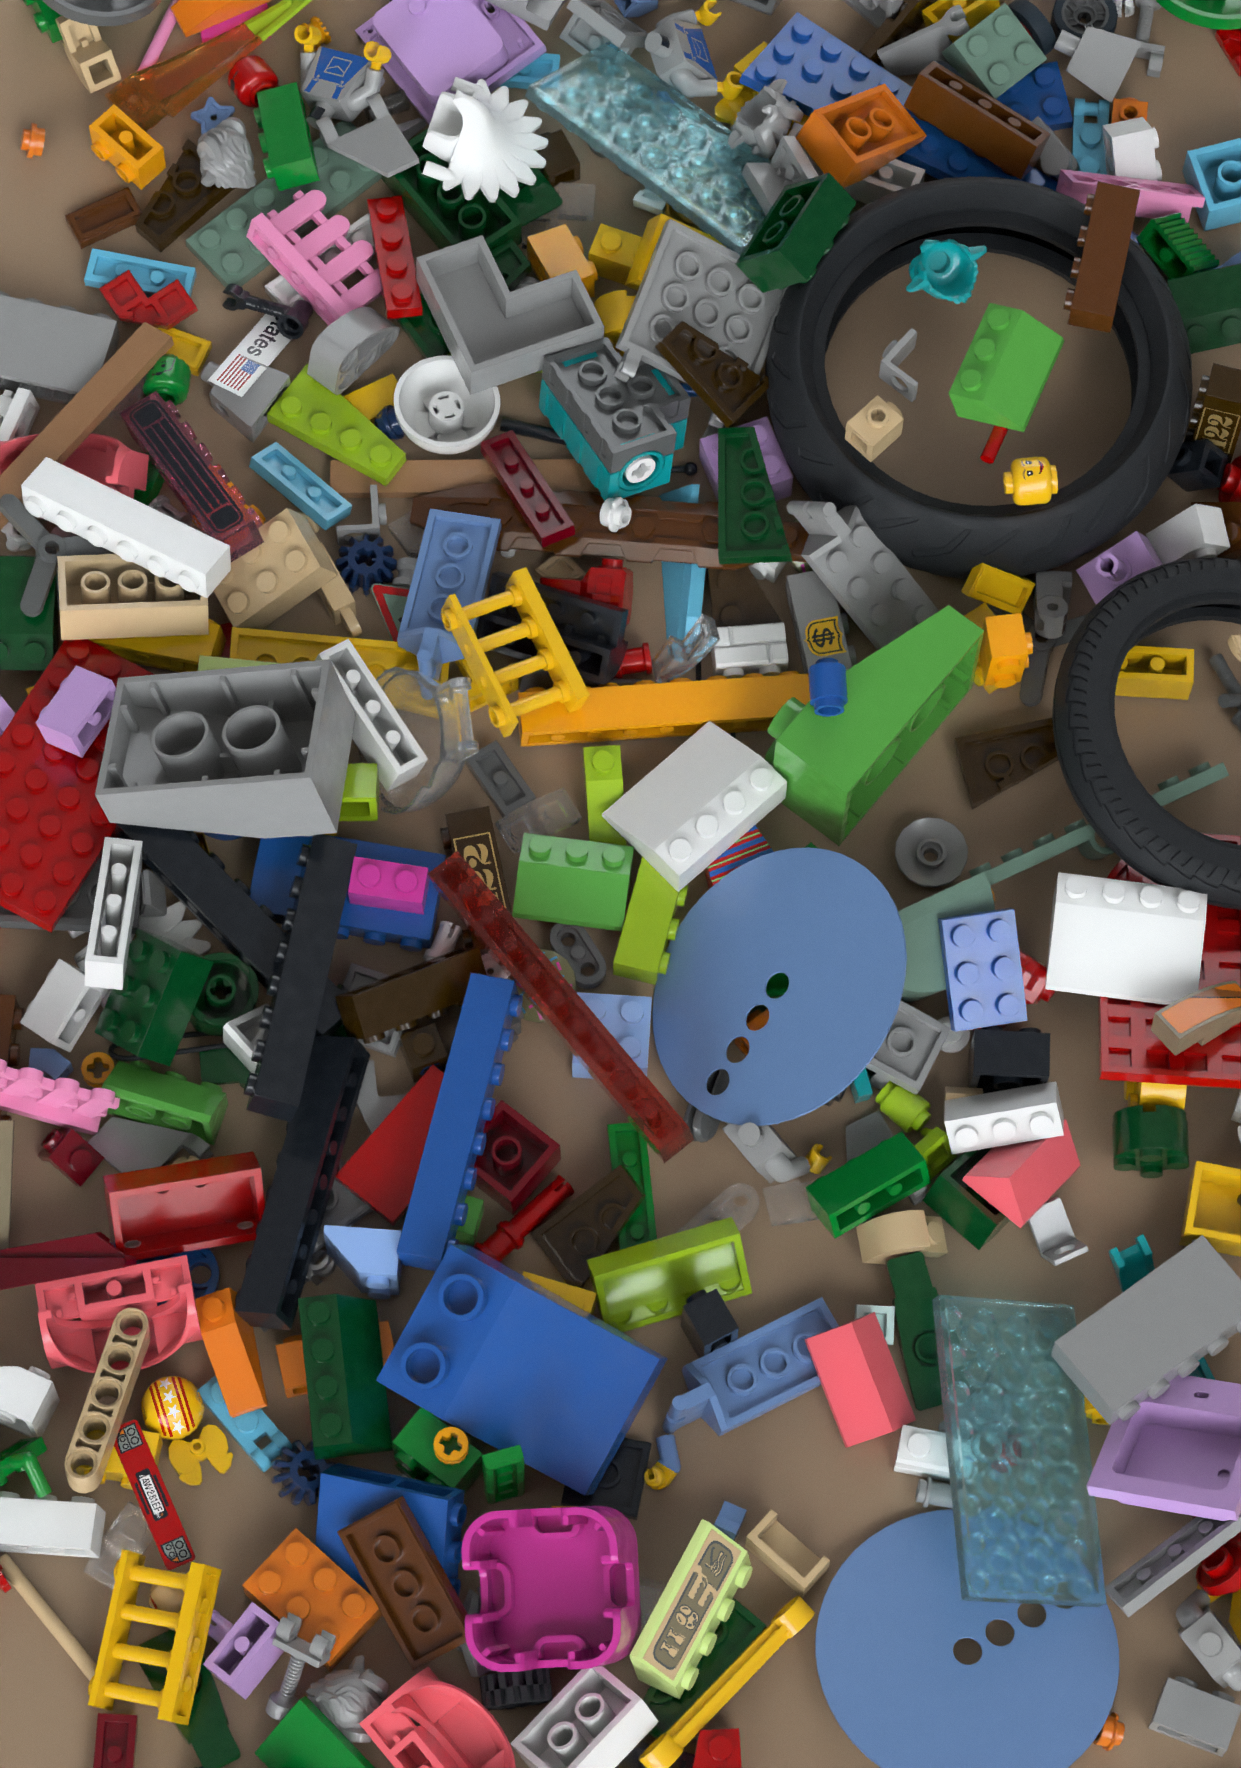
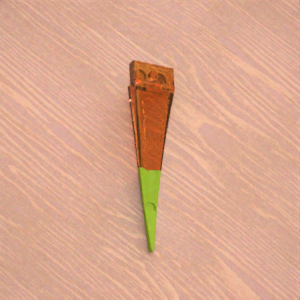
M282 0L215 38L160 63L130 74L104 96L111 106L115 104L147 132L150 128L155 127L164 117L169 116L173 118L226 74L238 60L246 57L312 0Z

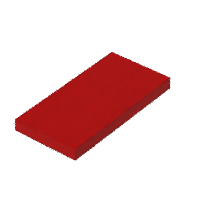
M434 1065L426 1071L335 1176L336 1181L392 1226L408 1210L444 1073Z

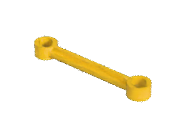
M800 1595L787 1602L774 1615L771 1624L667 1732L660 1735L644 1750L638 1760L646 1768H669L682 1754L683 1748L767 1660L812 1619L815 1611Z

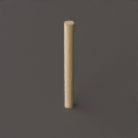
M7 1553L0 1557V1565L3 1568L2 1573L90 1681L95 1674L97 1664Z

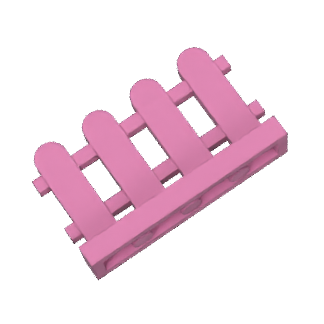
M299 190L293 195L295 202L280 213L273 209L266 216L260 213L251 220L246 237L302 298L311 304L314 311L328 326L349 311L365 307L380 295L383 296L378 269L374 270L368 263L373 254L372 245L365 240L356 241L351 245L345 238L350 228L349 220L342 215H335L328 220L322 214L326 204V196L323 192L311 190L304 194ZM312 219L318 227L301 239L295 230ZM335 244L342 252L324 264L318 256ZM359 270L365 278L348 290L341 281Z
M0 1059V1110L64 1128H71L89 1135H95L98 1133L100 1119L107 1115L108 1108L117 1109L119 1107L120 1098H116V1093L109 1089H84L79 1087L80 1083L70 1078L49 1079L43 1077L44 1073L38 1069L23 1067L17 1070L7 1067V1062Z

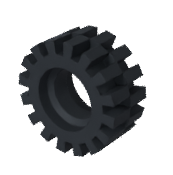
M548 1668L520 1672H498V1674H489L479 1678L482 1704L488 1710L540 1705L551 1702L553 1699Z

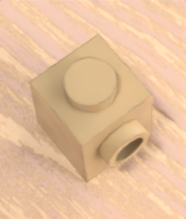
M877 395L847 422L845 440L867 460L872 462L902 434L904 421L902 413L896 405L891 402L886 403Z

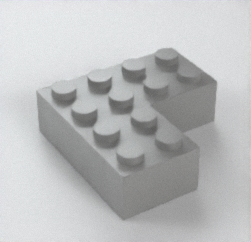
M483 235L416 257L417 284L470 395L543 370L544 357L604 338V325L577 270L510 292Z

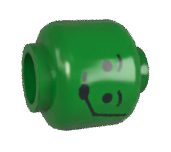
M163 355L144 376L142 389L145 397L148 400L158 401L164 409H170L183 403L187 399L191 380L190 367L175 355Z

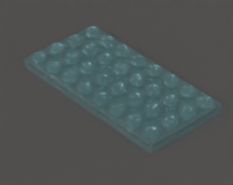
M610 41L529 85L525 97L536 104L541 111L548 113L568 131L583 139L592 149L603 154L615 163L620 170L631 175L643 184L648 191L655 193L671 205L675 211L686 216L698 225L703 232L710 234L724 246L736 252L740 257L766 217L741 173L746 163H771L770 159L752 155V146L744 142L731 149L728 145L731 130Z
M938 1295L932 1301L962 1601L1100 1607L1106 1604L1095 1496H1089L1086 1486L1092 1473L1084 1394L1051 1356L1054 1342L1076 1327L1074 1305Z

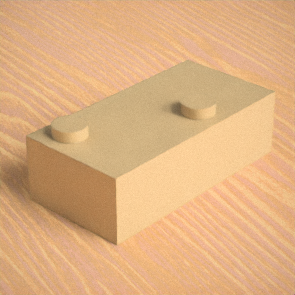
M117 554L57 556L61 640L209 635L208 598L195 592H188L180 585L164 577H158L140 565L123 560Z

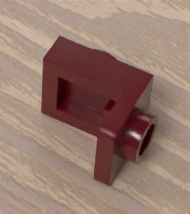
M64 1127L58 1130L54 1129L47 1134L41 1143L43 1148L37 1155L42 1161L50 1162L78 1187L85 1183L104 1159L77 1132L71 1128Z

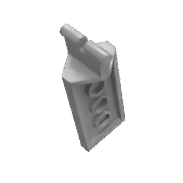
M792 500L788 503V513L794 515L809 533L801 556L877 650L939 611L895 554L877 538L861 516L860 510L856 505L846 506L836 512V506L832 502Z

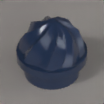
M392 405L385 406L377 414L374 422L375 426L390 440L402 439L405 433L397 421L394 407Z

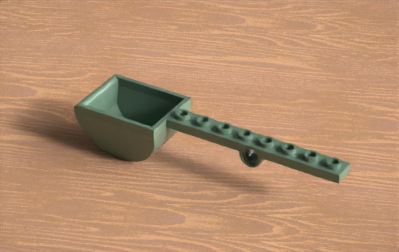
M1207 761L1188 770L1191 777L1181 782L1178 776H1174L1157 784L1160 791L1151 796L1163 807L1229 776L1223 762L1211 767ZM1083 818L1064 827L1066 835L1055 839L1053 833H1050L1032 842L1035 849L1027 853H1023L1021 847L1001 856L1003 864L992 868L990 863L987 862L970 870L971 878L899 910L907 952L906 977L901 1001L906 1003L921 1000L946 989L938 924L939 918L995 910L991 885L1076 846L1080 853L1090 860H1100L1114 852L1107 844L1105 847L1097 844L1095 830L1090 824H1086Z

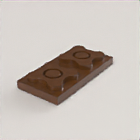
M403 1496L337 1531L412 1670L466 1643L465 1616L468 1613Z

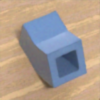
M614 0L624 18L640 17L658 8V0Z
M30 1048L29 1068L42 1071L44 1073L43 1077L53 1080L67 1078L73 1071L72 1063L55 1049Z
M724 1501L714 1526L735 1541L746 1517L747 1510Z

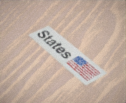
M265 314L207 381L242 397L266 370V367L246 358L269 366L292 340L284 337L277 328L279 318Z

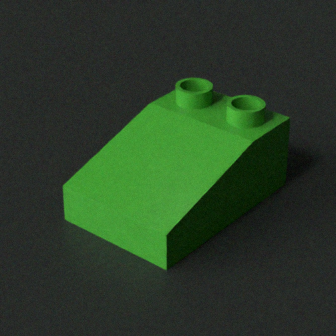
M948 605L846 670L848 702L844 705V712L842 714L830 717L819 716L814 713V707L810 705V701L804 705L795 697L789 699L769 725L767 733L774 737L775 740L764 758L787 781L786 798L781 803L840 846L972 689L984 630Z

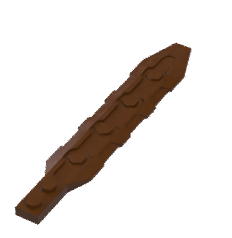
M476 483L413 498L410 524L425 530L430 509L501 519L502 527L496 551L509 552L511 549L553 552L555 556L580 558L582 555L625 558L627 562L650 564L653 561L697 564L699 568L737 570L754 564H719L718 502L707 501L705 504L662 501L660 497L637 495L633 498H623L628 501L629 507L632 510L631 520L626 527L619 529L617 532H611L608 527L600 523V510L604 503V499L601 496L590 495L587 491L563 490L562 492H553L573 522L575 535L542 548L504 487L500 484ZM782 521L792 561L806 562L801 554L809 533L800 522Z

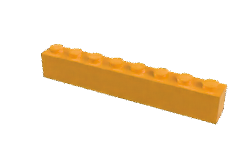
M784 671L777 676H763L760 673H750L742 678L727 679L726 676L716 675L701 681H691L689 678H676L669 683L641 680L633 685L619 686L613 682L605 685L600 684L597 687L587 688L590 695L581 709L568 713L564 703L556 701L518 716L520 746L691 736L709 721L727 733L767 731L775 715L789 699L795 697L804 705L810 701L809 674H800L797 671ZM533 687L526 689L524 692H518L517 700L546 689Z

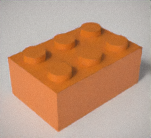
M297 1528L288 1535L242 1585L245 1595L278 1622H280L283 1616L287 1618L289 1612L302 1618V1625L297 1637L312 1643L316 1634L321 1635L322 1629L335 1635L336 1641L330 1652V1659L323 1664L329 1672L338 1665L383 1616L373 1597Z

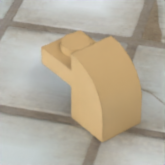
M64 16L55 19L64 41L62 45L80 81L90 93L122 79L112 51L102 40L97 26L82 24Z
M906 1210L889 1213L856 1226L862 1263L886 1265V1262L890 1259L915 1252H922L924 1257L935 1258L948 1253L942 1218L925 1216L924 1210Z

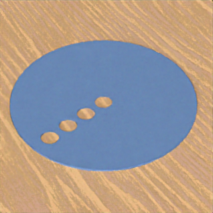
M807 847L779 850L762 855L731 871L719 880L718 883L714 884L691 908L679 925L675 941L671 940L666 952L671 953L666 975L660 973L658 975L653 997L652 1018L655 1045L660 1062L675 1089L687 1102L710 1117L730 1124L743 1125L749 1122L757 1126L779 1124L810 1113L841 1093L860 1075L881 1047L897 1014L904 989L907 952L903 924L891 895L881 881L870 870L852 858L827 849ZM777 973H785L789 979L787 991L779 998H770L766 991L769 979ZM757 1005H765L769 1010L768 1022L760 1030H750L746 1022L748 1013ZM738 1037L746 1038L749 1042L747 1056L738 1063L730 1062L727 1058L729 1044ZM716 1070H726L729 1074L728 1087L719 1095H711L707 1090L709 1076Z
M947 1509L921 1513L899 1520L868 1538L852 1552L832 1579L821 1605L815 1634L817 1672L829 1708L852 1743L880 1768H1068L1084 1754L1104 1726L1112 1708L1118 1685L1120 1669L1119 1646L1115 1625L1103 1594L1090 1574L1067 1549L1038 1529L1019 1520L981 1510L962 1509V1511H957V1509ZM1064 1582L1076 1589L1078 1601L1073 1607L1063 1609L1053 1604L1050 1599V1589L1055 1584ZM1027 1601L1038 1602L1046 1611V1620L1038 1627L1024 1625L1018 1618L1019 1606ZM1004 1620L1012 1626L1014 1638L1009 1644L997 1646L987 1639L985 1629L991 1621ZM963 1638L975 1640L982 1650L980 1660L972 1665L960 1663L953 1654V1647L957 1641Z

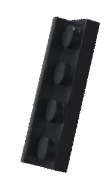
M500 571L492 573L488 597L505 592V585L511 575ZM534 582L581 678L603 685L609 683L617 674L627 650L628 641L623 639L629 610ZM509 605L480 616L476 630L477 639L520 624L522 619L516 607ZM527 637L491 650L521 660L536 656L538 652L532 639Z

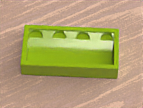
M732 1217L586 1260L593 1290L597 1293V1305L601 1319L622 1333L682 1315V1307L686 1305L685 1300L700 1290H706L708 1293L717 1289L724 1302L752 1294L740 1232Z

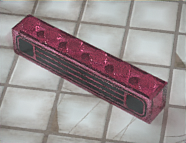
M157 391L120 412L130 436L142 452L149 455L150 463L200 530L230 546L231 562L264 543L258 528L263 526L259 516L252 507L247 510L243 505L246 504V501L235 485L229 488L227 485L230 482L229 478L218 463L213 466L210 463L213 461L209 450L203 442L198 445L195 443L197 437L187 421L179 422L181 416L171 400L164 402Z

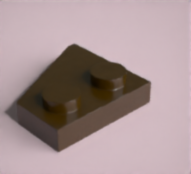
M748 566L737 570L707 568L713 628L782 622Z

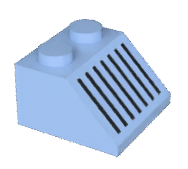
M324 1225L327 1254L336 1262L361 1293H368V1297L374 1299H389L391 1295H399L402 1265L396 1251L401 1230Z

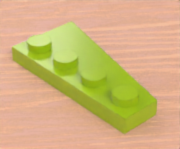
M306 364L267 412V421L380 484L387 486L406 462V453L341 394L335 395L307 374L308 364Z

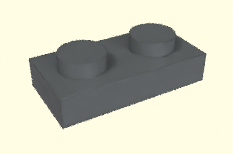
M497 740L465 758L466 765L505 821L536 803V796Z

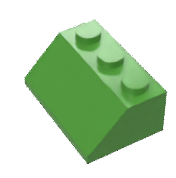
M989 303L948 393L957 416L1024 432L1063 346V337L1023 310Z
M524 833L518 864L513 917L622 932L632 875L634 847Z
M118 1061L102 1085V1088L115 1092V1097L120 1098L119 1107L117 1109L108 1108V1114L136 1122L192 1133L211 1145L215 1144L228 1107L227 1094L222 1092L223 1089L220 1086L210 1082H201V1085L188 1082L185 1076L173 1071H166L165 1074L151 1071L149 1065L140 1061H130L129 1064Z

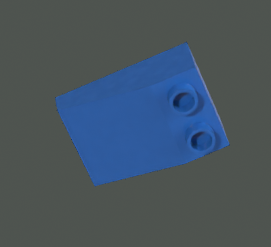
M450 1244L376 1381L444 1421L499 1450L521 1445L525 1464L583 1495H590L596 1491L668 1358L471 1245Z

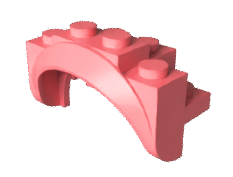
M91 433L62 464L134 499V490L146 491L149 455L133 451L119 440L110 436ZM39 434L0 441V475Z
M187 1255L35 1284L39 1308V1325L46 1357L51 1369L69 1366L95 1374L115 1317L120 1311L129 1307L142 1310L147 1315L149 1322L150 1343L140 1370L165 1360L185 1343L203 1340ZM167 1301L166 1303L158 1306L157 1302ZM79 1317L81 1318V1321L69 1320ZM132 1326L125 1329L123 1333L132 1336L138 1334L141 1329ZM117 1361L111 1365V1368L122 1370L128 1367L129 1363Z
M429 1666L403 1684L359 1723L395 1768H516L511 1745L494 1716L483 1704L466 1691L439 1680ZM409 1717H411L420 1725L417 1727Z

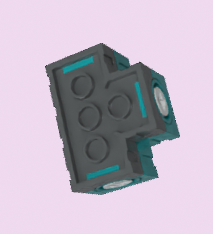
M608 337L544 357L543 379L541 381L538 407L543 415H546L550 420V425L560 439H563L567 444V449L577 463H580L584 468L583 471L591 483L601 492V497L604 501L608 498H625L670 482L673 453L675 450L684 447L691 399L677 378L641 360L633 378L629 377L627 382L614 377L615 369L622 356L619 352L615 351Z

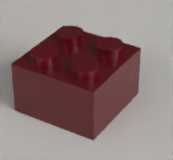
M501 1100L495 1107L492 1120H486L483 1133H486V1146L483 1155H477L474 1168H477V1180L475 1186L514 1215L561 1160V1150L557 1142Z

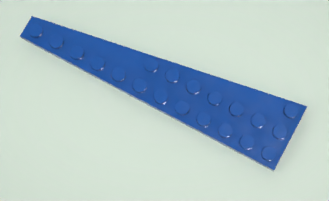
M798 12L747 67L739 83L760 92L764 86L768 87L776 79H785L787 84L782 95L786 96L788 102L796 101V105L799 106L800 110L809 117L816 109L884 83L904 106L912 89L910 85ZM905 108L927 136L922 142L896 159L925 170V173L937 179L971 176L1020 180L1017 177L1007 175L1002 171L1001 167L988 159L975 155L969 147L958 140L948 138L943 134L942 130L927 121L918 119L913 112ZM1035 167L1020 180L1047 187L1056 191L1058 183ZM1132 231L1131 239H1133L1140 246V243L1136 239L1138 237V234Z

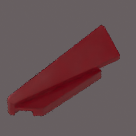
M101 1232L1 1249L0 1290L135 1265L137 1262L135 1257L124 1254L109 1242L111 1239Z

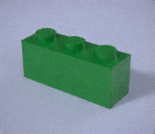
M297 82L257 92L259 107L253 108L258 128H263L264 131L258 133L263 154L268 153V157L263 158L268 179L275 178L279 191L319 181L309 123L307 122L306 107Z
M901 1131L893 1137L881 1141L877 1146L860 1156L850 1159L846 1164L829 1174L817 1178L805 1188L812 1212L830 1234L837 1238L930 1184L931 1181L925 1158Z

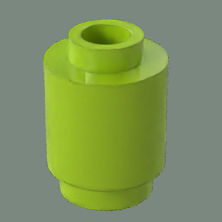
M891 1081L881 1089L875 1098V1102L880 1105L879 1110L906 1133L912 1129L919 1132L932 1116L928 1112L931 1104L918 1093L915 1095Z

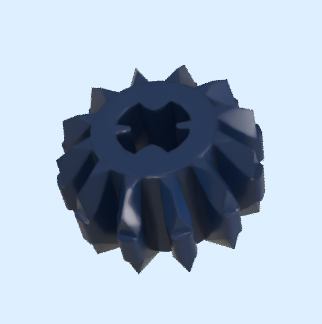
M365 533L362 537L363 541L358 542L357 539L351 536L349 539L350 547L340 546L339 556L341 558L335 561V566L340 571L344 582L349 583V590L352 593L361 587L363 588V594L367 597L373 584L393 582L394 574L392 571L396 570L397 560L392 558L394 550L391 545L383 546L384 541L381 536L371 542L369 535Z
M296 1440L292 1443V1450L288 1447H283L279 1450L282 1460L273 1461L271 1466L276 1471L281 1472V1474L272 1477L271 1482L273 1484H283L284 1487L278 1493L281 1498L290 1492L292 1493V1505L296 1506L304 1499L307 1506H312L316 1503L317 1497H319L321 1472L336 1463H326L324 1459L316 1460L313 1440L308 1442L306 1447L301 1440ZM298 1469L309 1470L310 1477L299 1476Z

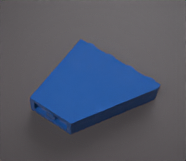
M337 1463L320 1474L315 1545L371 1595L337 1531L403 1496L459 1597L461 1581L457 1578L458 1566L462 1559L461 1528L467 1515V1507L463 1504L465 1490Z

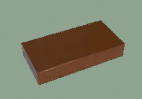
M129 187L65 215V219L80 248L83 249L135 225L142 211Z

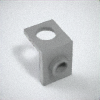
M913 328L899 342L893 340L886 347L882 355L883 359L881 360L879 378L911 402L916 399L918 382L903 372L898 366L915 348L918 332ZM896 377L901 379L906 384L907 388L900 384Z
M377 484L370 485L372 524L336 526L339 546L349 545L351 537L347 536V534L367 533L371 542L381 536L380 525H387L386 503L378 502ZM363 535L354 537L358 542L363 541Z
M1056 1196L1048 1200L1028 1220L1041 1257L1054 1266L1089 1251L1086 1244L1075 1238L1061 1198Z

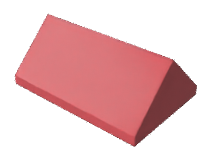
M1064 1119L1063 1136L993 1147L963 1177L962 1181L1019 1228H1022L1080 1167L1067 1120Z
M875 1312L804 1339L846 1448L894 1432L903 1425L916 1420Z

